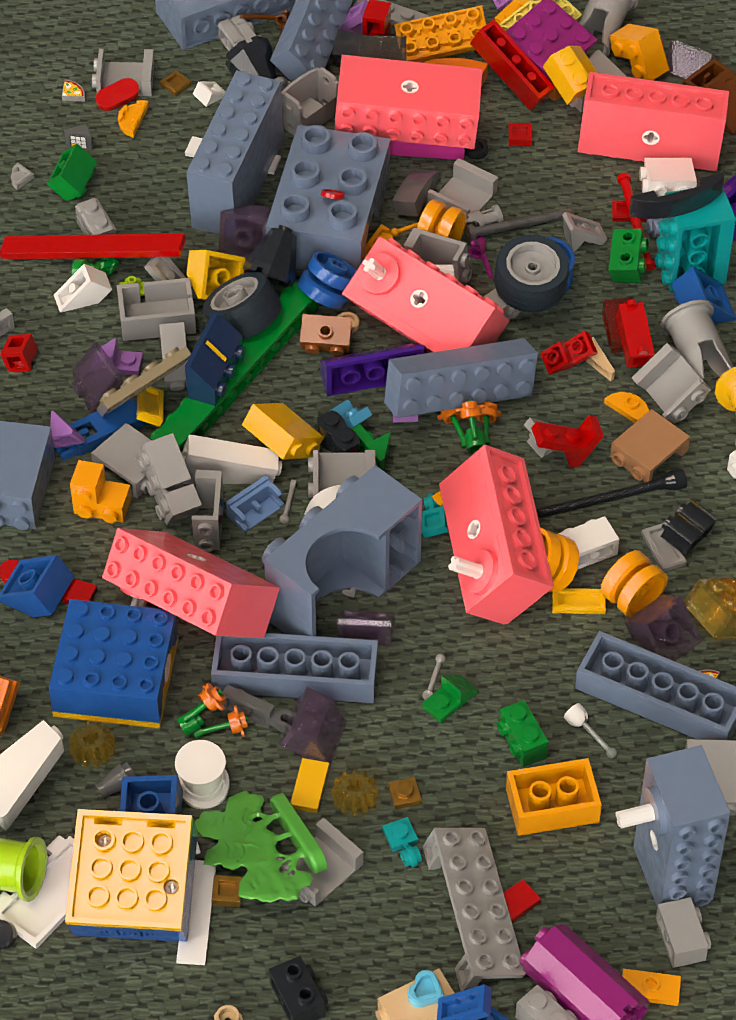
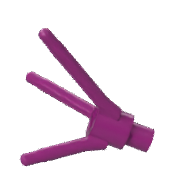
M478 236L476 240L470 242L471 248L468 250V254L475 259H482L489 279H493L494 277L485 251L486 239L483 236Z

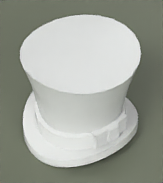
M207 740L191 741L178 751L175 758V769L183 788V801L196 809H209L219 805L225 800L229 791L230 781L225 769V755L219 746Z

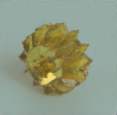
M87 721L85 728L77 726L76 733L70 734L69 752L73 755L76 763L82 762V765L86 768L90 762H93L94 767L97 769L98 761L107 764L108 756H114L115 737L111 734L108 726L102 728L99 721L94 726H91Z
M355 768L352 774L343 771L341 778L335 777L334 786L331 789V797L334 799L335 808L341 807L343 815L349 810H352L354 817L357 815L358 810H361L366 815L368 807L374 808L378 797V789L374 777L368 778L366 771L357 774Z

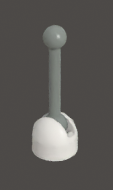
M580 703L573 705L565 713L564 719L574 727L583 726L604 748L607 757L615 758L617 755L616 749L610 748L587 724L588 713Z

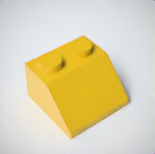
M567 46L552 54L543 65L544 70L567 105L586 95L589 72L598 73L581 46Z
M189 250L187 277L190 278V283L198 299L206 300L221 284L233 277L244 274V269L242 268L245 263V257L210 250Z

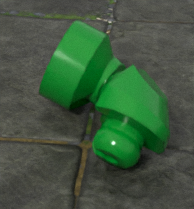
M102 258L101 261L93 264L89 263L87 259H75L72 264V276L83 264L103 271L108 276L117 269L119 261L114 260L115 258Z

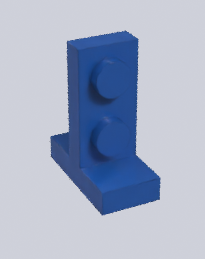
M485 984L438 999L437 1020L510 1019L491 1007L492 989Z

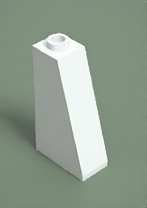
M189 434L182 451V457L191 476V480L183 482V484H196V470H221L223 484H253L265 475L273 483L275 476H279L282 469V461H278V455L271 449Z
M44 720L0 754V826L5 831L12 825L64 752L62 733L57 727H50Z

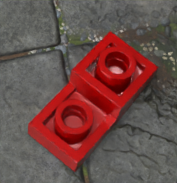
M587 331L579 333L565 343L559 341L540 353L549 375L567 370L598 354L590 333Z

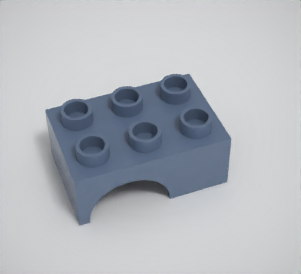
M319 125L297 126L266 224V234L271 228H278L279 225L293 230L292 234L297 237L296 269H309L308 262L312 254L316 251H324L343 259L358 270L364 260L372 215L374 213L375 217H379L390 179V138L377 137L366 132L350 133L330 130ZM332 189L345 193V198L332 199L321 196V190Z
M376 465L361 478L355 475L347 478L339 487L336 499L324 509L319 506L310 509L301 520L297 532L287 540L282 537L275 539L264 551L262 563L265 566V580L280 587L269 622L284 634L316 636V602L322 597L335 591L350 588L370 593L377 598L381 597L421 562L422 499Z

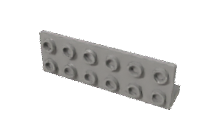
M434 828L425 841L423 850L429 870L439 869L442 866L465 954L455 967L460 990L464 991L477 987L482 979L523 978L526 973L523 970L524 966L519 962L521 954L486 829Z

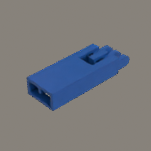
M131 398L104 417H101L97 411L70 423L82 436L86 435L85 443L57 447L56 451L58 454L61 453L60 457L63 461L78 454L82 456L100 446L125 423L136 430L146 426L147 423L136 419L137 404ZM91 425L94 427V431L97 432L90 435L87 429Z

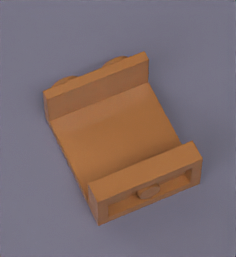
M651 409L612 442L610 457L617 466H623L629 470L636 480H642L645 483L652 482L653 471L676 452L683 456L688 451L690 436Z

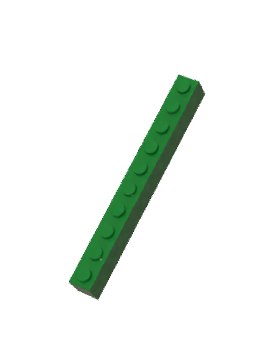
M294 281L292 287L284 288L279 297L282 304L279 316L265 330L243 341V346L246 348L242 361H238L234 378L228 380L224 397L219 398L216 406L185 397L176 411L167 416L165 423L159 429L153 431L150 440L173 433L182 454L189 434L202 437L301 328L303 314L312 315L319 308V303L308 297L299 288L297 281Z

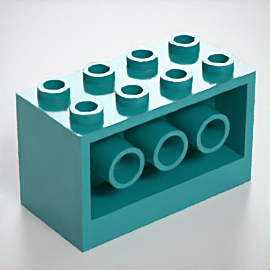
M724 188L718 198L696 211L659 220L660 237L656 239L658 253L655 254L654 259L656 267H661L663 285H668L670 293L674 292L671 283L692 267L697 268L720 283L726 284L736 218ZM679 191L667 192V193H665V195L671 194V193H675V192H679Z

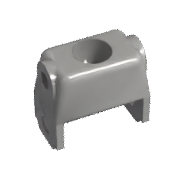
M317 67L298 77L281 92L283 123L288 132L295 135L298 125L322 126L335 116L339 82L332 73L323 67Z

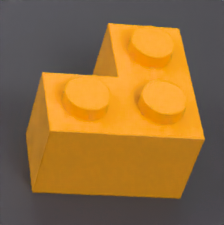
M627 24L609 35L614 56L630 60L632 74L635 78L654 80L669 71L658 29Z
M78 460L70 482L74 514L85 519L91 517L100 518L107 523H124L132 500L130 485L106 481L104 464Z

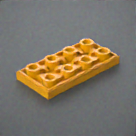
M481 5L394 24L401 60L422 62L474 51L475 49L470 42L478 30L486 25V20Z

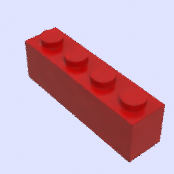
M495 19L478 30L470 42L474 49L530 111L542 103L555 88Z

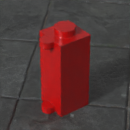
M631 299L623 304H619L616 314L627 368L643 367L655 354L644 303Z

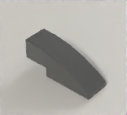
M418 169L412 172L403 181L392 200L395 213L397 215L419 216L422 206L426 207L428 191L430 189L434 191L441 171Z

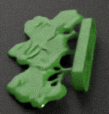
M242 791L229 797L225 812L214 810L204 811L200 814L199 819L195 821L198 832L202 837L218 840L217 845L207 850L204 857V865L216 866L221 864L223 868L232 870L244 866L248 869L246 875L239 883L238 895L241 898L258 899L269 903L279 899L285 901L297 900L300 890L309 886L313 880L310 873L296 869L299 858H303L309 869L315 874L327 870L326 859L321 848L282 792L270 798V805L274 813L272 815L263 814L261 811L264 802L263 795L249 794L248 791ZM256 817L262 818V820H259L257 822L253 821V819ZM277 819L285 833L276 835L274 832L267 830L266 826L272 820ZM289 837L297 851L291 855H283L276 850L275 845L278 841ZM285 857V859L282 861H279L276 858ZM288 860L291 861L287 863L290 866L285 873H281L279 871L281 865ZM294 870L295 874L289 876L290 871Z

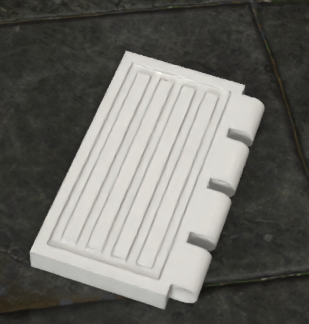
M58 835L48 845L47 853L50 856H47L44 882L39 894L33 901L24 902L19 898L18 893L10 892L12 893L11 896L4 891L0 894V920L12 923L16 928L17 935L36 949L66 918L74 839L70 836L64 839Z

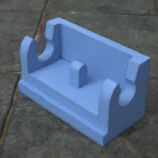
M265 475L226 501L227 517L246 533L284 507L283 501L278 498L282 493Z

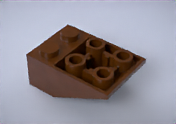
M713 58L683 80V85L729 91L724 130L734 135L736 133V75L730 68Z

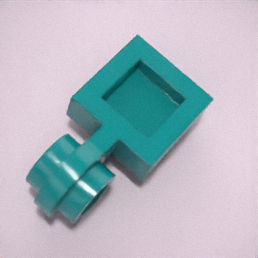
M434 492L428 493V496L424 497L426 510L422 511L421 532L424 538L449 532L444 506L438 505L431 497L435 494Z
M408 817L382 825V831L391 851L395 852L403 849L400 851V857L402 861H405L403 862L405 867L411 866L413 868L419 862H422L418 847H412V845L418 844V837Z

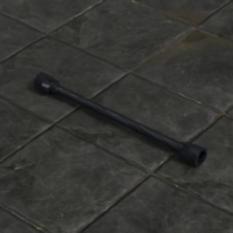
M680 468L663 473L661 477L656 478L655 481L652 480V482L640 483L618 490L615 489V491L612 490L581 499L578 498V500L575 499L554 504L553 506L541 507L536 509L539 519L548 515L551 516V514H560L572 511L573 509L576 510V508H584L609 502L610 500L613 501V499L616 500L646 493L647 491L650 492V490H679L687 488V478L684 470Z

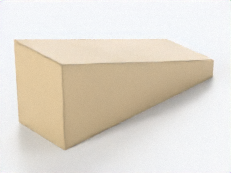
M592 337L598 354L585 361L609 381L614 380L615 370L595 338Z

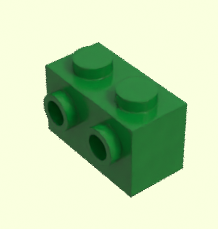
M75 144L62 152L47 185L66 201H70L75 197L80 198L87 189L85 187L87 182L95 173L93 169L97 161L80 145Z
M613 229L608 269L612 282L641 283L642 273H646L644 253L649 250L648 238H644L642 229Z
M525 700L501 708L499 711V721H497L498 731L502 737L505 736L512 756L514 758L517 757L522 768L546 759L549 742Z

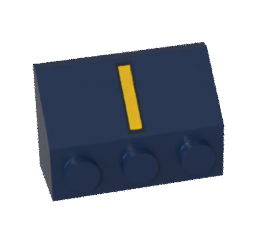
M213 311L185 364L187 398L216 406L220 397H224L227 390V382L229 379L234 378L238 361L243 360L246 348L243 346L242 335L218 312Z

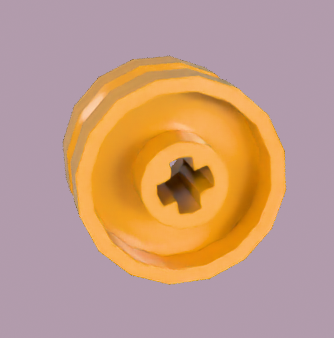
M432 199L423 210L417 229L461 241L466 226V211L455 206L447 210L445 203Z
M540 528L554 585L549 592H560L571 583L576 574L579 563V550L575 541L571 538Z
M634 550L621 557L610 568L603 579L600 592L611 603L617 604L618 609L628 618H636L659 599L667 585L668 576L657 565H651L650 559L641 551Z

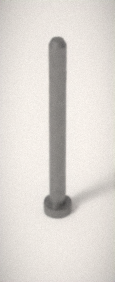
M569 208L474 227L472 224L466 225L465 236L467 241L471 242L476 240L478 236L563 220L562 215L565 212L574 214V210Z

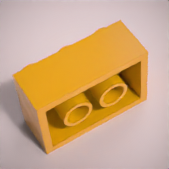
M589 758L507 771L506 792L518 836L600 822L602 804Z

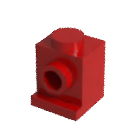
M32 334L9 335L0 353L7 371L15 373L30 372L32 370L31 363L38 347Z

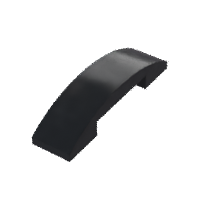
M722 172L700 178L698 187L660 197L657 196L654 190L631 196L629 214L631 217L661 219L696 211L714 201L722 193L724 174Z

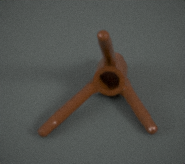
M284 9L283 13L275 15L241 14L240 18L275 20L276 24L281 27L280 38L291 11L289 12L288 9Z

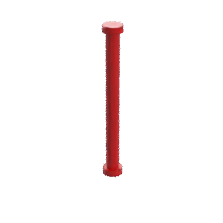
M621 173L617 176V182L622 187L629 212L631 196H634L630 184L631 176L629 173ZM629 214L633 229H642L644 234L640 218L631 217ZM648 250V252L644 253L646 271L656 268L655 261L651 259Z

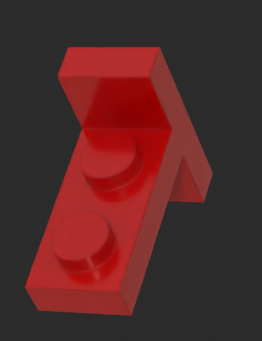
M588 415L579 428L537 421L531 427L537 446L539 448L563 451L569 467L572 468L580 467L604 437L598 418Z

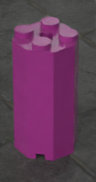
M559 924L551 929L547 927L542 928L535 937L536 943L534 946L527 950L519 960L524 966L523 971L542 989L551 992L555 996L557 1003L565 1010L573 1012L578 1020H642L647 1013L648 1008L645 1005L649 1004V1000L566 924Z

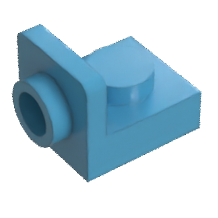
M345 400L331 409L343 417L346 427L349 428L372 416L368 406L358 410L357 407L353 408L349 400Z

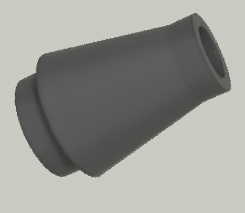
M127 762L122 765L118 763L95 786L104 799L121 791L122 777L136 775Z

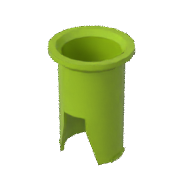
M37 836L30 838L28 842L0 838V890L18 893L19 898L24 902L33 901L42 887L47 868V847L44 840Z

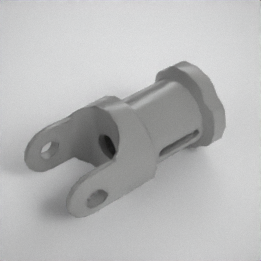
M493 205L490 209L481 212L476 210L466 214L468 218L466 223H470L474 227L503 222V215L498 205Z

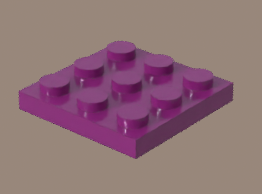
M553 0L540 1L505 31L551 83L552 81L544 70L543 65L552 54L567 46H581L586 53L597 42L596 37Z

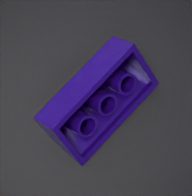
M420 343L403 344L320 360L321 378L327 397L386 386L389 359L424 354V345Z

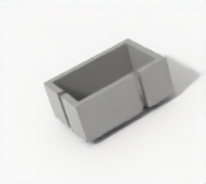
M190 278L144 282V303L140 302L139 283L117 285L123 341L160 337L159 324L184 322L185 335L196 333Z
M172 433L144 443L136 461L140 472H145L148 479L146 487L149 495L154 496L158 504L155 506L159 519H164V522L168 525L195 515L202 504L194 484L185 487L183 485V482L191 480V476L174 434Z

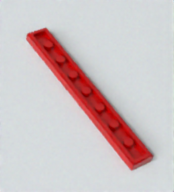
M184 233L5 236L0 249V257L2 259L181 257L186 237Z

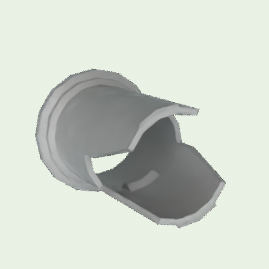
M639 0L588 1L578 23L592 35L594 30L603 33V54L606 57L609 56L611 49L609 35L621 28L627 12L634 9Z
M694 300L681 304L668 312L660 322V328L666 335H671L676 349L703 380L705 379L704 360H707L709 366L720 377L734 366L711 316L714 313L713 304L707 300Z

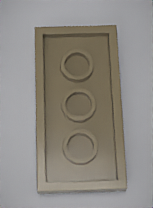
M186 346L181 350L175 347L165 354L161 363H158L156 360L144 368L141 376L137 377L134 374L126 379L118 391L115 387L102 395V398L99 400L100 404L96 409L100 416L104 417L184 365L191 355L190 351Z

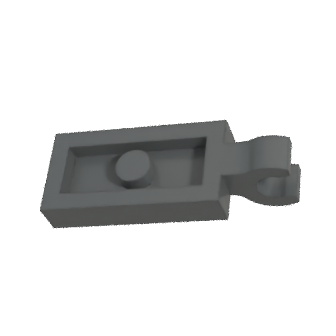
M227 685L223 690L226 697L223 705L226 710L233 712L235 711L234 706L237 705L239 713L244 711L245 716L249 720L267 728L273 726L283 733L287 732L288 724L282 721L294 722V713L290 710L275 711V705L270 704L267 700L254 697L244 690L236 689L230 685Z

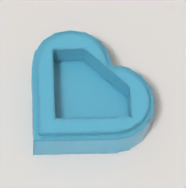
M430 970L420 971L415 977V984L411 985L408 990L409 1003L418 1008L438 1003V999L444 997L436 974Z

